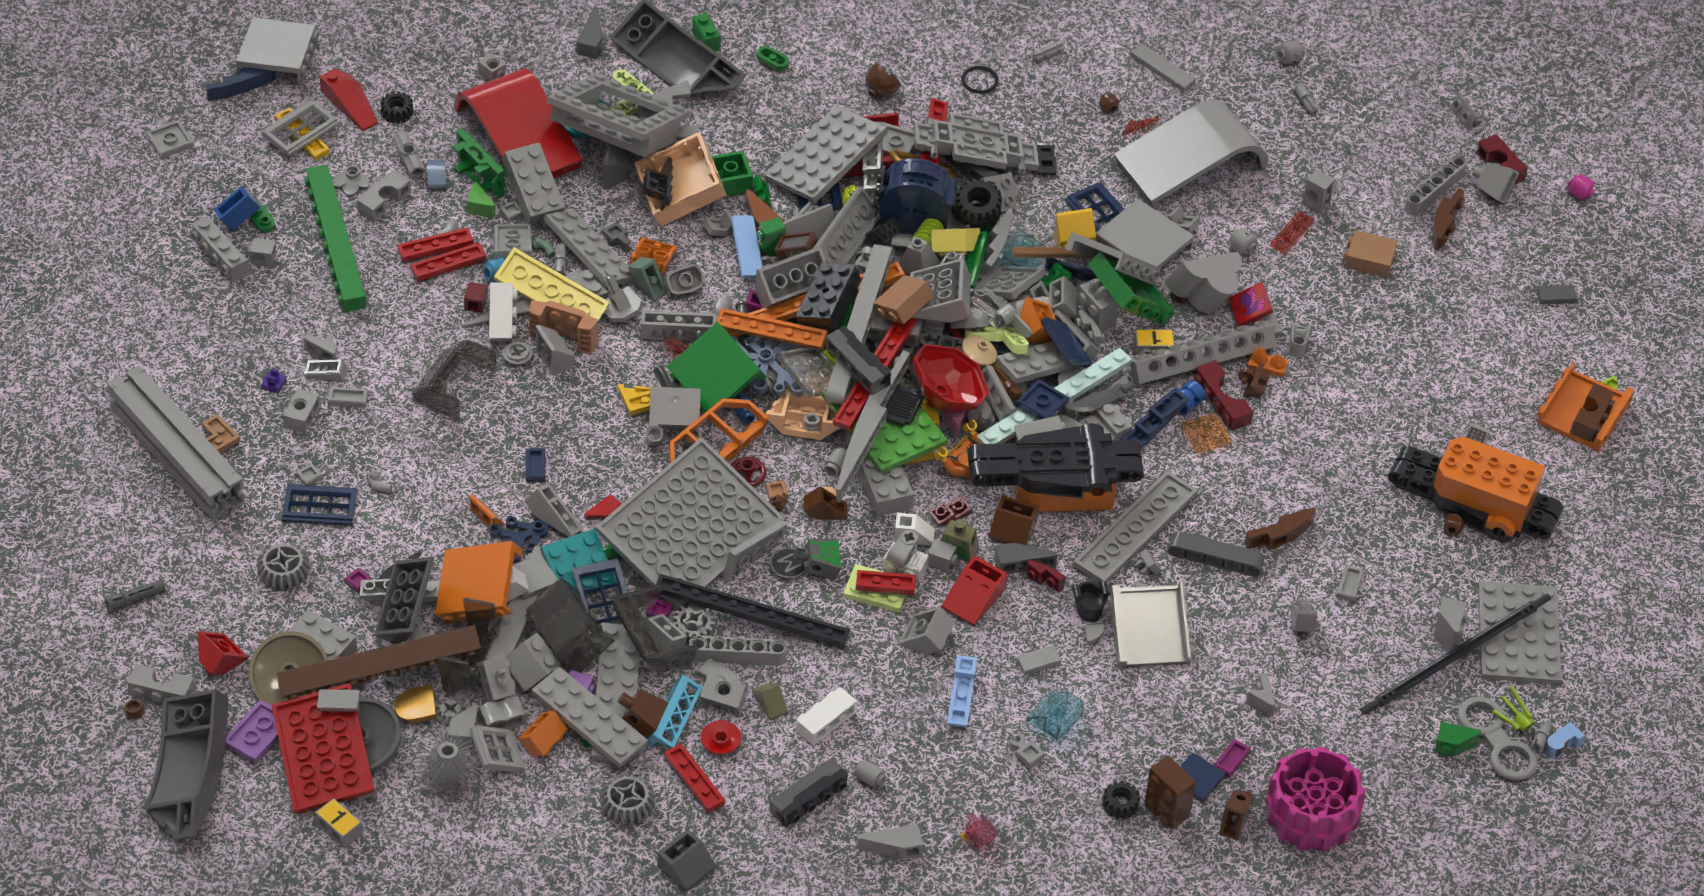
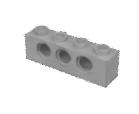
M642 310L641 339L695 342L716 323L717 314Z

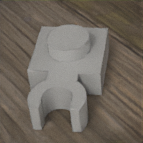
M1019 733L1016 738L1019 742H1014L1012 739L1009 740V747L1017 750L1016 756L1029 768L1045 756V752L1034 742L1029 741L1026 743L1023 735Z

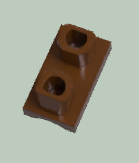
M1259 362L1257 369L1253 371L1249 367L1239 371L1238 378L1241 380V383L1244 385L1247 383L1243 393L1244 397L1248 398L1252 394L1260 398L1266 388L1259 383L1265 385L1271 374L1263 370L1265 364Z

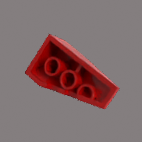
M333 69L320 76L321 92L362 131L378 124L361 84L350 73Z

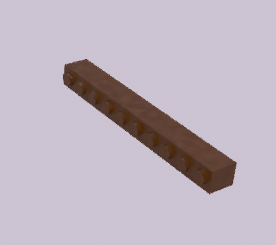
M473 625L277 672V680L282 699L287 698V700H290L302 694L308 695L319 692V689H330L348 683L354 686L359 684L360 680L367 679V682L379 679L378 676L386 674L387 677L398 675V671L402 670L412 672L418 670V666L426 665V667L436 666L439 661L443 660L446 663L458 660L457 657L465 655V658L476 656L481 647L476 627Z

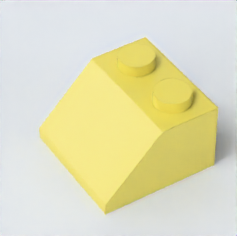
M980 228L931 230L932 250L939 252V256L950 252L967 255V251L974 250Z

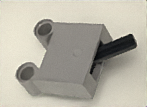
M662 365L653 369L661 387H651L649 428L646 431V441L651 446L661 444L663 440L662 429L685 430L700 417L701 389L675 388ZM699 427L691 432L696 434L698 439L702 437ZM652 432H657L660 437L654 440L649 435ZM684 438L685 444L688 447L692 446V444Z

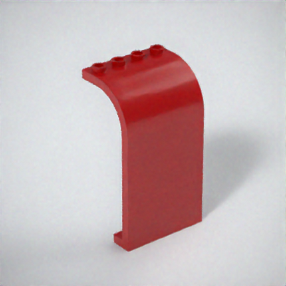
M522 68L459 92L456 95L455 110L459 112L461 107L466 105L472 107L501 160L506 151L540 143L553 178L577 170L582 166L583 158L564 125L549 119L552 105L546 103L547 95L536 77L528 69Z

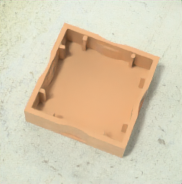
M700 132L634 163L643 184L644 172L647 167L661 173L667 158H672V165L674 167L671 173L673 175L671 185L673 188L670 193L672 200L669 206L666 205L662 211L659 209V199L647 196L652 213L660 226H664L727 196L708 145Z

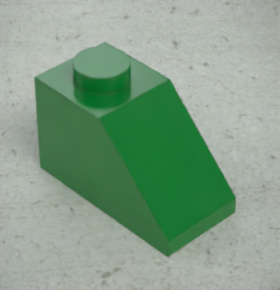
M1441 722L1435 752L1442 755L1456 756L1478 745L1481 730Z

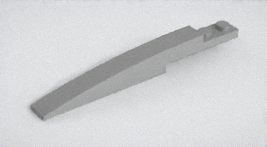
M903 350L901 355L895 358L893 369L890 370V385L874 395L870 394L862 410L842 465L837 485V502L842 500L886 422L887 408L885 407L910 364V353Z

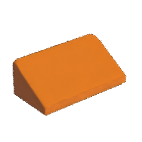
M472 494L469 495L470 509L489 527L493 524H497L500 527L505 524L480 499Z

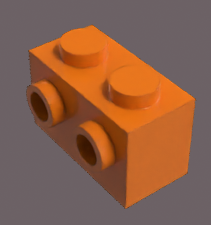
M554 710L542 712L518 739L532 757H543L551 751V747L564 737L563 734L568 728Z

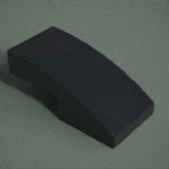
M1036 145L1039 161L1038 174H1056L1055 146Z

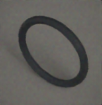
M972 66L966 69L961 77L963 86L974 93H988L994 90L999 82L997 73L986 66ZM984 69L993 74L995 83L988 89L977 90L967 85L965 76L972 70Z

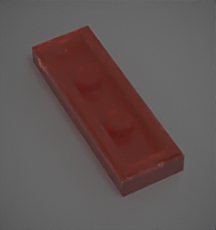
M1298 211L1270 242V247L1286 254L1314 223V218Z

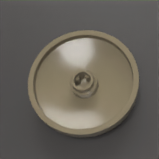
M294 631L274 634L264 640L252 655L249 665L251 687L260 700L271 706L272 704L286 701L287 698L282 699L277 672L329 660L322 646L306 634Z

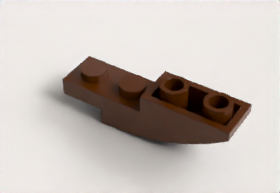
M1459 188L1451 199L1443 197L1438 206L1432 232L1435 250H1438L1441 245L1444 246L1446 244L1448 235L1453 234L1456 228L1454 222L1458 208L1462 209L1465 203V199H1463L1465 191Z
M1303 509L1299 512L1285 514L1279 517L1278 524H1271L1267 527L1247 532L1245 546L1248 549L1266 545L1268 550H1272L1293 541L1312 525L1316 509Z

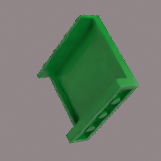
M718 321L667 366L671 371L669 376L676 383L679 381L682 384L680 388L701 389L700 406L703 408L701 410L702 414L723 398L733 399L756 377L761 382L767 377Z

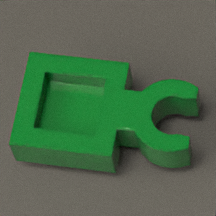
M758 175L753 178V190L759 196V199L766 205L771 206L769 186Z

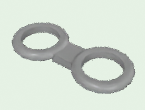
M1476 696L1463 701L1457 711L1458 721L1461 726L1481 730L1480 736H1483V739L1492 750L1490 753V763L1493 770L1508 780L1519 781L1532 776L1538 767V758L1527 744L1511 740L1502 729L1505 723L1504 720L1495 715L1496 722L1493 725L1478 727L1473 725L1466 717V711L1472 706H1485L1492 711L1496 710L1505 715L1502 708L1494 700L1487 697ZM1504 750H1518L1527 756L1529 766L1522 771H1510L1500 764L1498 756Z

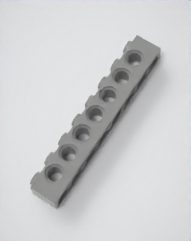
M1258 321L1250 327L1245 325L1238 327V330L1235 331L1225 330L1220 332L1221 335H1207L1202 340H1189L1184 345L1174 344L1169 346V349H1156L1148 355L1144 353L1137 354L1132 359V364H1130L1132 379L1138 384H1143L1194 370L1196 367L1214 360L1219 363L1252 354L1260 347L1264 350L1277 347L1273 325L1266 323V321ZM1256 334L1255 340L1252 341V335ZM1239 338V343L1235 346V340ZM1220 343H1222L1221 349L1218 350V349H1217L1218 345H1219ZM1202 348H1205L1204 354L1201 355V354H1200L1201 349H1202ZM1186 352H1188V356L1184 360L1183 356ZM1171 357L1170 363L1166 365L1167 358ZM1153 361L1154 365L1149 370V364Z

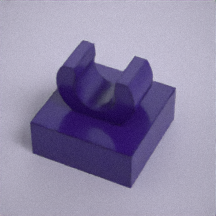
M271 369V372L268 371L262 381L261 389L279 394L286 382V376L279 374V370Z

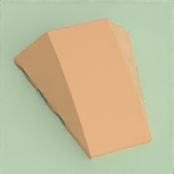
M807 374V379L804 381L806 392L801 397H795L791 393L790 386L787 384L785 394L779 396V399L772 404V408L765 413L769 417L768 420L783 435L822 440L838 430L839 427L833 426V419L836 415L822 398V392L827 390L831 377ZM806 414H816L820 417V428L817 431H807L803 428V417Z

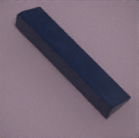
M1046 258L1045 268L1047 270H1050L1053 264L1058 263L1063 269L1069 270L1073 278L1085 282L1098 278L1090 269L1055 258Z

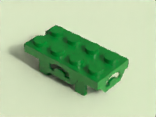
M462 128L457 130L456 140L459 143L454 145L453 149L463 162L455 165L454 170L458 174L464 172L474 183L477 182L485 193L491 190L492 196H497L498 198L505 196L504 168L498 165L490 154L488 155L483 147L473 140L471 134L466 133ZM475 171L483 177L485 182L481 184L478 182L480 181L479 177L475 174L472 175L470 172Z

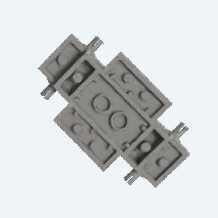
M950 113L949 122L934 120V118L931 120L930 117L927 119V124L914 123L915 149L929 151L932 159L933 157L934 159L938 158V154L950 155L952 151L953 160L958 162L973 163L978 166L984 165L995 169H1006L1007 166L1017 167L1018 173L1022 175L1026 173V170H1038L1039 161L1036 144L1022 141L1021 134L1004 133L1002 122Z

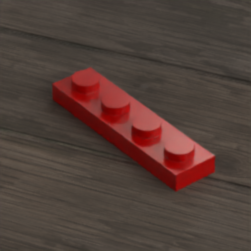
M467 227L397 244V249L402 262L473 245L474 240Z
M476 243L410 264V269L417 282L485 261L486 253L480 243Z
M682 743L664 752L665 759L707 813L725 805L724 797Z

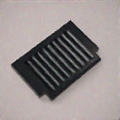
M898 384L885 407L887 408L886 420L902 426L905 423L911 425L925 396L921 395L919 390Z

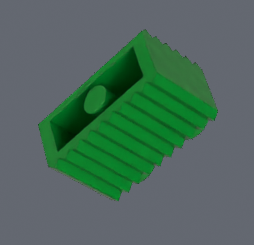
M709 13L693 16L692 33L695 38L715 52L719 51L721 48V34H719Z
M778 216L777 218L759 223L760 230L757 231V235L761 242L758 245L760 252L764 253L765 256H776L775 248L781 235H786V228Z

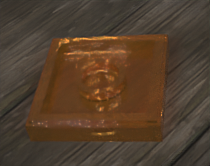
M1216 413L1181 422V427L1196 453L1229 445L1232 442Z

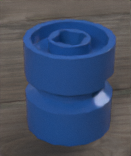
M1191 380L1179 389L1180 392L1189 398V401L1179 413L1182 415L1188 414L1195 406H1198L1206 399V393L1198 382Z

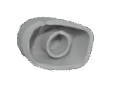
M691 264L670 272L665 276L664 281L670 294L679 295L701 288L704 276L702 270L697 265Z
M970 307L969 318L963 321L949 322L952 329L989 326V316L981 309Z

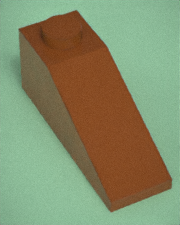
M749 189L746 190L745 204L749 215L754 217L757 234V231L760 230V222L763 223V221L780 216Z

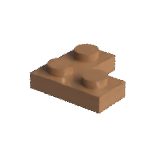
M218 414L202 422V428L210 435L206 439L219 453L241 441L240 436Z

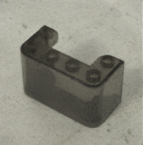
M560 577L525 609L527 612L525 616L531 623H535L536 627L534 629L540 636H544L546 645L551 650H554L553 656L560 663L564 662L570 670L575 669L581 673L615 640L611 634L605 633L602 625L593 618L581 601L582 594L580 591Z

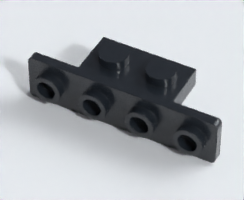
M671 157L667 158L661 173L648 167L644 172L643 193L651 198L659 199V209L662 211L666 205L669 206L672 200L670 193L673 188L671 185L673 175L671 173L674 166L672 165Z

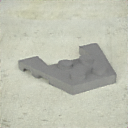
M689 80L655 93L652 97L666 99L672 105L674 99L691 97ZM638 105L641 121L657 114L655 111ZM696 125L679 127L676 140L681 141L696 134Z

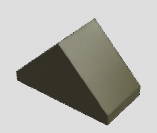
M767 683L752 689L754 696L769 720L788 714L780 685Z

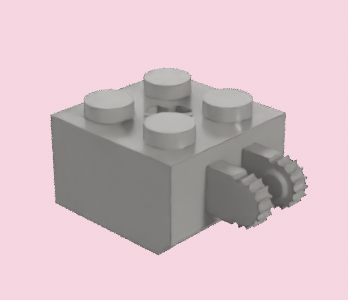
M1094 278L1079 285L1077 313L1079 310L1087 313L1101 332L1115 326L1119 305L1109 294L1105 286L1100 284V280Z

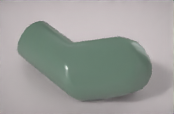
M540 237L535 238L532 242V247L535 250L542 248L549 259L554 258L555 250L551 243Z

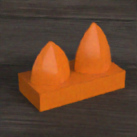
M1260 347L1251 354L1248 367L1251 370H1256L1259 362L1265 364L1263 370L1267 373L1284 377L1289 360L1284 359L1280 354L1275 356L1267 355L1265 350Z

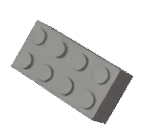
M540 143L506 151L502 162L526 223L534 224L544 221L545 214L563 211L565 208Z

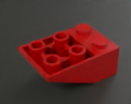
M974 556L962 570L941 607L975 626L1006 589L1008 573Z

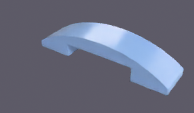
M957 655L947 725L967 728L977 657Z

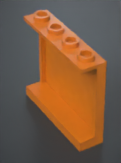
M1572 362L1569 368L1566 367L1563 371L1561 381L1557 380L1553 389L1554 392L1548 394L1545 406H1540L1537 413L1539 416L1538 424L1600 452L1632 402L1634 389L1627 387L1624 393L1575 371V362ZM1595 383L1615 392L1612 398L1615 403L1611 411H1606L1608 416L1605 423H1600L1602 428L1597 436H1593L1590 442L1570 433V430L1580 408L1589 411L1583 408L1589 391Z
M513 541L445 550L435 615L442 622L452 624L455 621L468 622L471 619L504 617V615L513 614V611L507 607L514 557L522 556V548Z

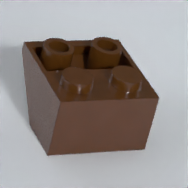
M1002 495L995 511L989 538L1007 544L1018 543L1027 545L1038 521L1039 506Z

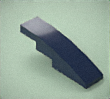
M244 68L239 69L240 74L222 77L223 82L206 84L208 102L229 98L259 88L277 79L276 71Z
M1174 388L1152 405L1148 410V414L1137 421L1135 428L1122 437L1121 440L1138 441L1141 449L1179 413L1189 401V398L1177 388Z

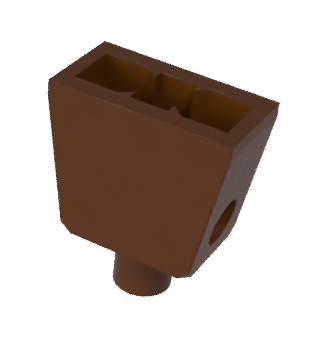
M638 690L633 697L623 692L617 701L626 708L622 716L623 720L646 739L656 731L668 705L667 701L643 690Z
M1233 791L1224 809L1219 834L1237 841L1239 840L1249 817L1253 797L1248 791ZM1234 815H1238L1236 823L1231 819Z

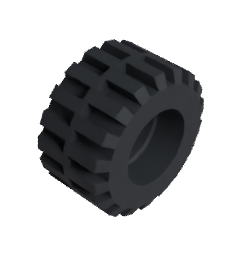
M972 179V182H965V185H961L960 190L957 191L956 215H958L960 221L963 220L965 226L968 224L969 228L977 227L981 229L983 226L988 228L989 224L993 225L995 220L998 221L1001 214L1002 196L1000 189L997 190L995 184L991 185V181L985 182L984 179H980V181ZM973 201H983L987 205L975 207L970 203Z

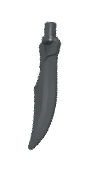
M1132 382L1125 385L1116 384L1106 391L1093 392L1081 400L1067 403L1064 408L1075 412L1098 410L1117 399L1125 398L1128 391L1134 389V384Z

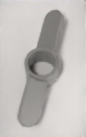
M988 290L986 294L1000 308L995 311L1000 323L1004 327L1012 324L1024 338H1030L1032 336L1031 328L1019 317L1013 306L1009 303L1005 305L995 293Z

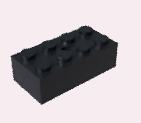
M821 263L796 314L799 325L827 330L828 334L839 329L861 282L855 264Z

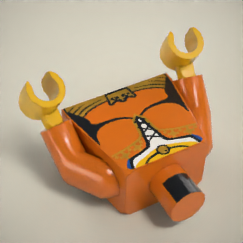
M973 419L969 421L971 428L968 423L963 425V430L970 433V436H964L950 451L941 446L934 453V458L938 461L942 460L943 467L952 476L970 479L967 449L972 445L979 444L976 441L979 433L975 432L977 422Z

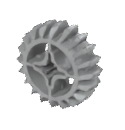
M285 541L283 544L276 542L275 546L269 545L268 549H263L262 554H259L256 563L257 574L267 587L272 585L273 589H276L278 586L281 590L284 587L291 589V585L298 587L299 582L304 583L305 577H308L310 560L305 549H301L300 545L294 546L293 542L289 545Z
M623 773L621 778L615 776L614 780L609 779L608 785H604L603 791L600 793V805L604 814H607L608 819L614 818L615 824L620 820L623 826L626 822H630L633 825L635 820L640 823L642 818L647 820L648 814H652L655 806V793L652 785H648L647 779L642 780L640 775L634 778L633 774L630 777H626Z

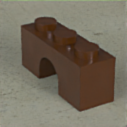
M1594 383L1583 408L1589 411L1580 408L1570 433L1591 442L1593 436H1597L1602 428L1600 423L1604 424L1607 419L1608 413L1606 411H1611L1615 403L1612 400L1615 392Z

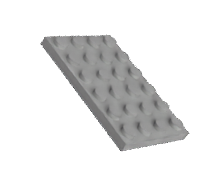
M836 105L764 176L766 180L816 203L888 133L887 128Z
M1479 581V633L1510 615L1516 609L1521 608L1529 601L1533 602L1546 593L1551 597V600L1537 608L1536 612L1480 645L1482 679L1561 685L1557 587Z

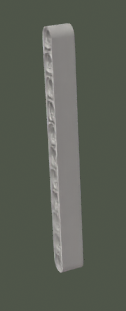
M874 244L848 322L847 329L853 331L856 338L864 344L866 343L876 311L873 303L881 296L892 262L893 247ZM837 359L826 390L825 402L842 405L849 395L854 377Z

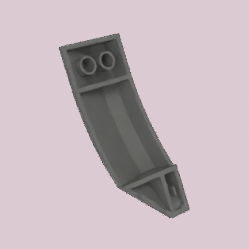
M641 0L609 37L671 86L689 80L691 94L735 89L746 77V74L730 61L695 38L647 0Z
M217 689L163 699L161 740L157 766L146 805L143 807L176 840L196 837L211 807L217 789L225 752L229 700L228 696Z

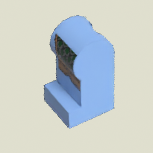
M1570 722L1548 738L1545 752L1551 758H1558L1570 746L1573 745L1576 749L1580 747L1583 743L1584 734Z

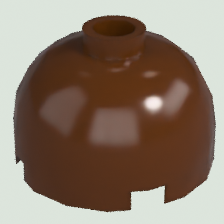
M876 63L866 73L865 83L868 88L867 91L873 97H890L898 91L901 84L893 73L889 75L885 72V67Z

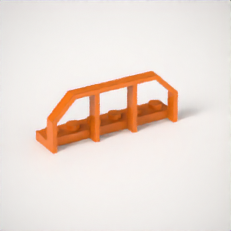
M723 398L670 441L669 464L675 460L674 446L684 438L692 445L699 439L691 432L707 419L733 440L731 443H726L718 453L728 462L765 431L769 417L750 400ZM722 407L746 408L759 420L757 422L753 421L745 432L737 434L715 413Z

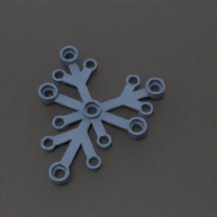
M731 336L758 367L760 366L761 371L766 376L768 367L778 375L777 382L774 385L775 395L782 396L785 394V382L790 386L791 393L795 397L804 395L806 392L804 382L807 379L806 371L803 369L784 370L775 361V356L788 348L801 349L803 353L811 352L812 348L783 342L772 349L773 340L767 338L765 339L764 348H761L756 343L754 337H747L744 341L745 347L755 352L749 353L737 341L735 336ZM758 378L754 379L752 383L754 392L759 395L765 394L768 390L766 378L762 382Z

